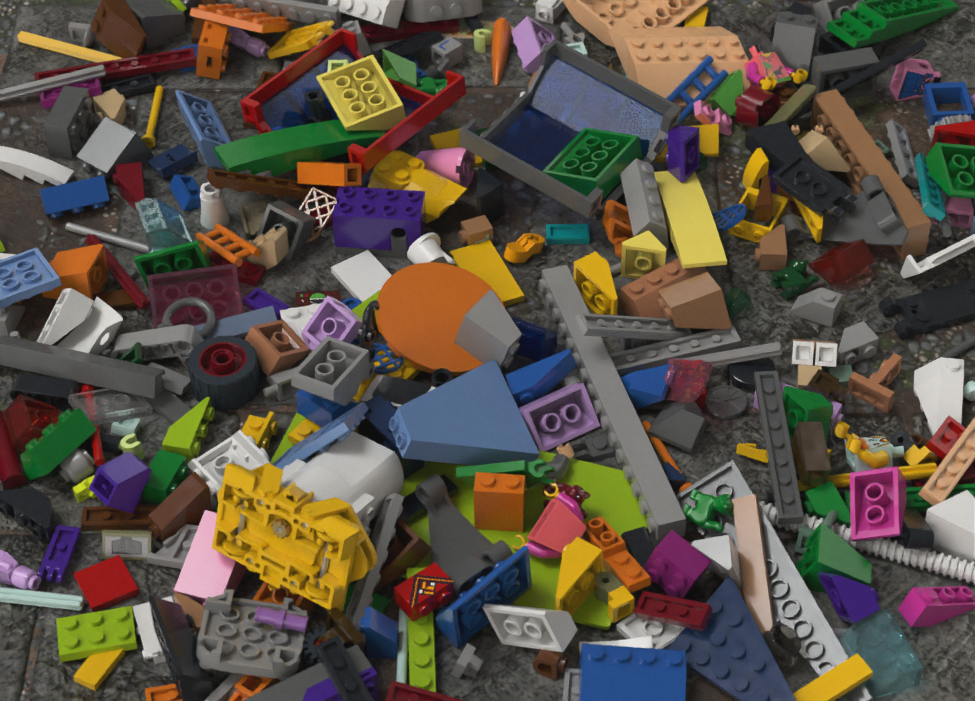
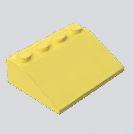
M373 54L316 76L318 83L346 131L390 130L406 118L403 103Z

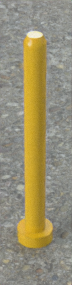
M158 85L155 89L146 134L141 138L149 149L153 148L156 143L154 133L164 91L161 85Z

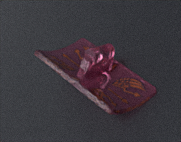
M669 358L667 365H671L663 378L669 386L664 399L687 403L694 402L701 395L709 381L712 363Z

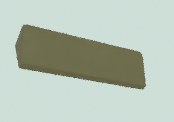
M804 84L765 125L782 121L788 124L813 98L817 87Z

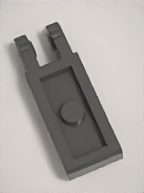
M608 434L586 439L585 441L578 439L570 443L575 453L572 457L574 459L594 462L616 456L615 447H611L609 444Z

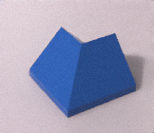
M673 363L635 371L620 377L635 410L664 400L675 369Z

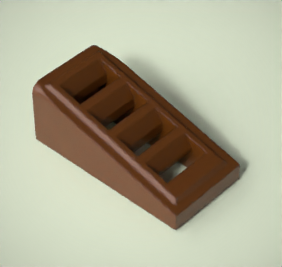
M764 176L755 204V221H771L773 201L768 176Z

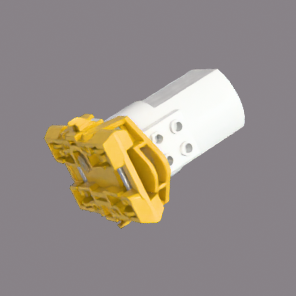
M352 431L342 441L338 442L335 440L329 449L316 455L308 463L296 459L290 465H286L283 470L270 463L263 464L252 470L238 464L227 463L222 487L217 495L218 509L212 549L245 565L249 571L260 573L259 579L269 583L268 588L270 591L284 586L291 593L300 594L328 610L337 607L342 612L349 583L363 578L377 564V553L369 539L371 531L369 524L379 514L385 496L393 493L400 494L402 490L404 475L396 453Z

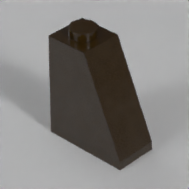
M798 422L791 441L794 466L801 483L812 485L824 484L827 482L831 468L822 422Z

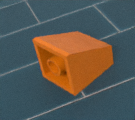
M97 244L57 252L49 264L59 276L61 286L51 291L42 292L43 297L58 300L63 289L72 288L93 300L92 294L100 293L109 279L104 245Z
M476 472L474 483L475 528L523 532L527 503L525 475Z

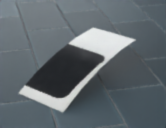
M377 375L360 401H368L379 394L386 401H390L393 406L399 407L436 387L403 378Z

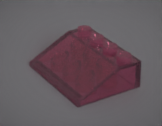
M236 263L147 275L154 329H157V325L162 323L166 309L173 302L186 297H197L207 301L215 311L216 320L243 313ZM186 306L174 313L171 323L173 326L182 324L197 326L207 322V315L199 307Z

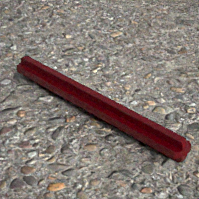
M87 234L85 243L88 246L103 244L95 234ZM104 246L108 271L139 309L147 310L151 304L150 300Z

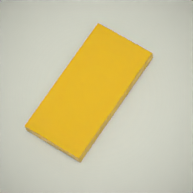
M490 239L450 251V254L453 255V259L456 261L454 265L484 280L497 293L505 307L524 301L523 292Z

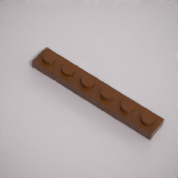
M208 169L206 175L211 186L216 189L229 188L237 192L251 191L258 195L266 193L280 198L288 196L297 200H304L312 187H315L334 196L327 185L298 184V181L215 169ZM316 192L317 197L322 196V194ZM325 198L318 200V203H323Z

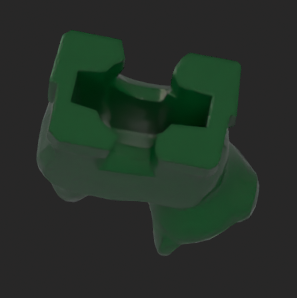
M792 260L789 262V267L779 272H772L771 285L775 289L780 286L783 287L785 291L781 292V296L785 300L790 299L793 295L803 293L806 288L819 281L818 275H812L805 279L804 276L808 274L806 271L808 260Z

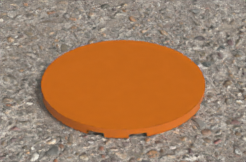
M437 262L410 265L394 273L382 286L377 298L380 308L379 310L375 309L376 324L379 332L387 341L388 347L398 357L402 356L412 363L411 366L431 374L436 369L445 368L452 373V376H461L483 365V363L454 343L464 315L490 289L494 290L475 274L454 265ZM494 291V293L496 294V296L498 297V299H499L500 302L502 303L501 299L499 298V296L497 295V293Z

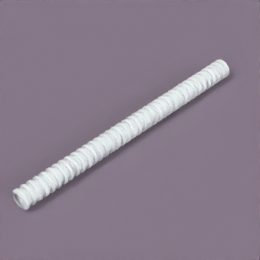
M765 501L759 503L773 527L775 525H778L779 529L785 527L786 531L792 529L793 533L799 532L802 526L815 530L824 521V518L818 520L816 516L811 518L809 514L803 515V523L778 524L776 508L773 507L772 503H768V505L765 504ZM835 522L831 527V530L840 538L848 540L849 545L854 550L856 548L860 549L859 551L862 553L867 551L869 555L874 553L876 557L881 555L883 559L888 557L890 561L895 559L897 563L905 562L907 566L912 564L914 568L919 566L921 570L926 568L928 572L933 570L935 574L940 572L945 577L950 575L951 579L957 577L958 581L964 579L966 583L971 581L975 585V562L973 561L968 563L966 559L961 561L959 557H956V559L952 558V555L947 557L942 552L937 554L935 550L929 552L926 550L905 549L899 543V540L891 541L890 537L887 539L878 538L852 542L851 527L846 528L845 524L839 526L838 522Z

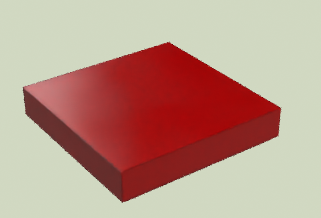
M120 555L73 573L74 579L92 612L100 611L139 594L138 587Z

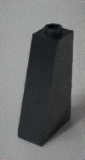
M785 121L746 130V149L753 154L757 148H761L769 160V168L774 172H777L800 152L809 158Z

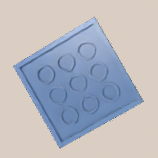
M364 401L286 450L272 465L283 470L286 465H290L296 459L307 463L316 452L319 455L329 449L335 440L340 442L348 437L356 429L355 427L365 419L364 414L368 411V407Z

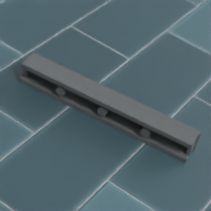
M6 335L0 337V365L153 399L164 392V387H162V376L165 374L164 369Z

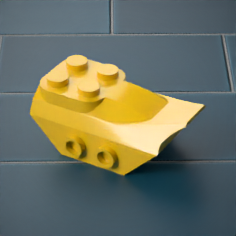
M399 150L392 151L374 167L368 183V188L425 191L426 224L439 218L468 190L425 168L422 160Z

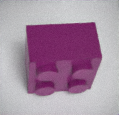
M671 530L654 549L643 569L650 575L651 582L661 587L668 596L685 599L698 584L712 561L674 530Z

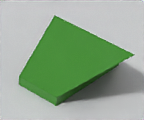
M382 49L383 69L386 77L416 88V63Z

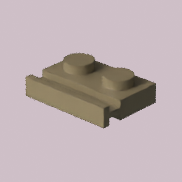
M269 200L248 203V206L242 207V204L239 205L246 239H250V236L257 237L267 205L270 203Z

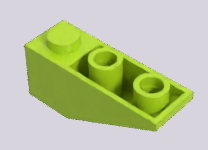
M210 397L203 399L169 427L162 443L164 451L185 456L187 464L194 459L195 455H199L201 440L207 435V425L214 418L215 410L211 406Z

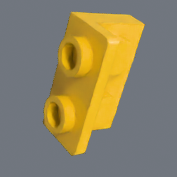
M270 411L266 418L249 415L241 430L247 437L250 435L254 439L259 449L262 447L266 452L269 448L270 438L276 434L278 429L275 412Z

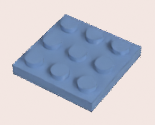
M37 247L0 260V308L8 307L12 303L29 299L34 295L51 291L61 286L59 276Z

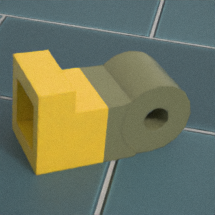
M601 572L596 575L595 596L599 601L604 602L608 606V618L615 623L634 613L635 598L620 580L610 572Z

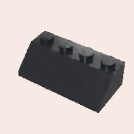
M157 597L148 598L154 631L181 701H205L213 692L212 687L216 686V681L212 671L207 672V669L199 666V659L196 654L198 635L197 632H191L190 628H193L189 613L184 614L181 604Z

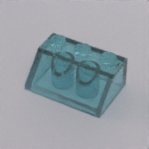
M145 198L135 202L139 226L149 253L192 242L182 215L178 210L157 198Z
M889 608L876 611L857 621L839 636V640L848 656L852 657L858 653L873 671V677L864 682L873 699L919 686L923 666Z

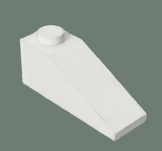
M72 288L63 289L37 342L48 345L54 344L90 316L92 312L91 306L94 301Z

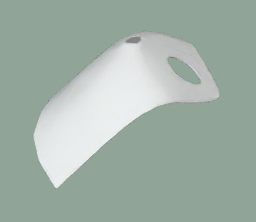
M96 297L90 316L80 323L57 347L98 355L111 343L123 318L99 297Z

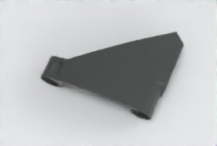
M873 174L862 179L861 187L863 191L855 195L858 198L857 202L854 203L856 209L851 214L844 210L843 214L840 215L842 221L835 226L830 222L826 214L823 215L821 240L903 246L909 234L892 197L885 191L880 178ZM788 214L779 221V225L785 224L787 242L795 243L808 238L814 239L804 218L795 214Z
M433 474L418 484L414 492L428 511L430 547L432 548L431 562L432 564L435 562L453 581L454 597L448 603L436 607L444 608L454 603L462 592H467L480 577L489 574L498 562L504 561L512 555V551L504 541L499 540L492 544L454 506L442 478L437 474Z

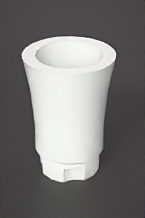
M210 182L203 183L200 188V223L203 227L214 230L216 223H220L225 227L230 221V216L226 208L223 190L214 188Z

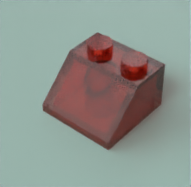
M860 239L837 245L808 263V267L830 284L840 283L845 285L853 280L852 276L855 274L861 275L869 270L868 266L875 263L865 240Z
M19 394L3 412L12 445L25 450L27 449L24 446L34 438L38 440L43 436L41 431L51 423L55 425L59 421L57 407Z

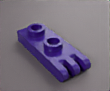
M63 525L56 526L37 574L41 581H44L47 574V582H53L56 575L57 583L64 582L82 535L81 528Z

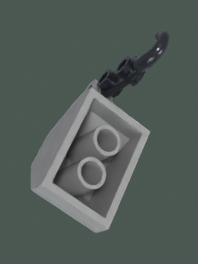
M376 300L371 301L364 311L362 326L357 334V339L360 340L359 347L327 336L291 374V386L346 406L357 394L361 382L370 379L375 370V365L370 363L376 354V350L373 348L376 330L372 326V313L374 308L379 310V302Z

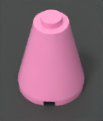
M459 147L424 150L416 155V158L424 162L425 168L465 188L469 187L474 175V171L471 170V163L475 164L474 153Z

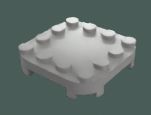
M224 589V594L214 596L213 598L208 596L205 601L196 647V654L201 668L257 677L279 678L281 680H286L293 676V673L300 666L305 633L286 628L279 630L276 629L277 626L255 622V614L258 605L277 611L284 609L287 610V613L307 617V610L302 611L294 605V599L287 597L284 598L283 605L234 598V589Z

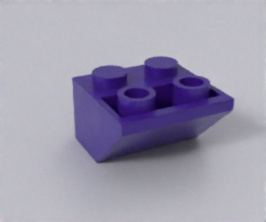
M128 451L99 466L89 489L108 507L133 513L135 507L140 502L145 484L150 479L152 469L134 453Z

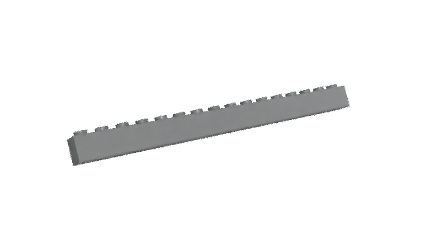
M563 265L543 269L542 279H539L540 291L545 293L546 304L552 308L553 320L555 322L558 321L560 335L565 337L566 348L571 350L577 363L581 382L586 383L588 396L593 399L595 413L601 416V425L603 430L608 432L609 444L611 447H615L617 462L623 465L624 477L631 483L632 495L639 500V510L647 518L646 522L649 532H653L657 542L662 541L671 530H674L680 536H684L686 517L602 338L598 336H584L575 320L578 313H590L568 266Z

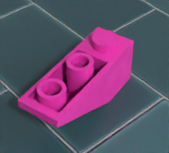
M967 586L915 587L908 593L898 610L910 627H929L975 609V597Z

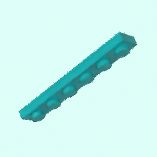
M919 153L914 160L923 212L929 218H936L938 221H941L946 216L941 187L929 174L925 160L926 156Z

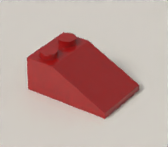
M975 120L935 126L932 148L936 142L975 146Z

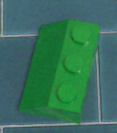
M200 240L134 257V262L148 290L212 274L209 251L204 241Z
M80 407L72 411L70 409L65 410L58 416L59 421L55 425L51 423L41 431L43 436L38 440L37 438L32 439L24 446L27 450L20 457L25 478L28 481L50 473L97 430Z

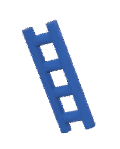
M707 56L666 98L674 102L680 97L688 105L680 112L677 125H681L691 115L696 101L700 99L704 101L728 76L726 70L718 73L711 66V63L714 61L711 56ZM704 71L713 79L707 86L698 79ZM691 84L700 91L695 99L685 91Z

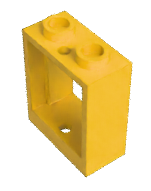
M748 187L738 204H745L747 209L755 211L759 189ZM772 194V216H774V219L769 228L742 219L738 224L729 229V234L759 243V240L779 226L781 218L787 215L789 198Z

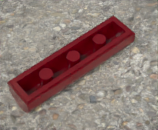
M0 410V481L3 490L27 484L4 413Z

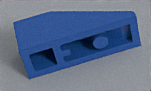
M567 349L506 374L512 396L518 407L520 408L544 397L577 367V363L571 350Z

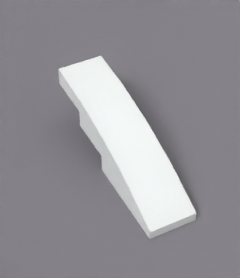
M0 146V169L21 180L27 176L42 185L45 181H48L58 186L67 184L73 175V170L52 160L15 148Z

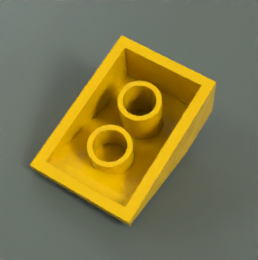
M596 251L574 261L573 278L587 308L593 314L617 315L618 298L608 261L602 258Z
M576 537L571 544L568 543L562 551V561L555 597V610L569 612L571 617L595 589V577L602 572V549L579 537Z

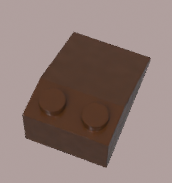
M101 0L95 18L91 23V29L98 41L118 57L129 58L139 56L147 35L126 0Z
M400 517L396 520L394 526L396 529L395 535L389 541L387 547L388 556L381 565L379 571L381 575L377 586L374 587L373 593L407 573V568H415L432 550ZM374 527L370 531L369 539H371Z

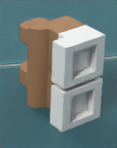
M793 339L792 364L836 367L838 344L831 341Z

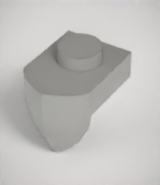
M70 22L68 26L70 41L83 44L85 48L90 47L96 39L91 29V24Z

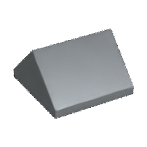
M723 535L693 541L691 545L712 561L707 569L723 580L728 576L731 577L741 592L743 584L739 552L731 537Z

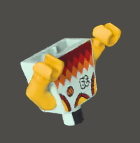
M838 421L834 428L837 437L845 438L846 460L854 472L893 467L892 458L904 456L902 442L890 444L884 436L859 438L854 433H847L850 426L843 421Z

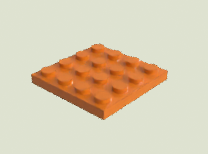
M216 3V5L199 4V7L191 8L190 16L259 33L294 30L295 25L294 22L288 21L289 18L272 17L267 12L260 11L256 13L253 12V9L242 7V9L235 8L236 5L229 3Z

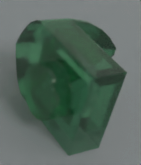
M733 288L724 295L730 320L743 309H752V300L742 289Z

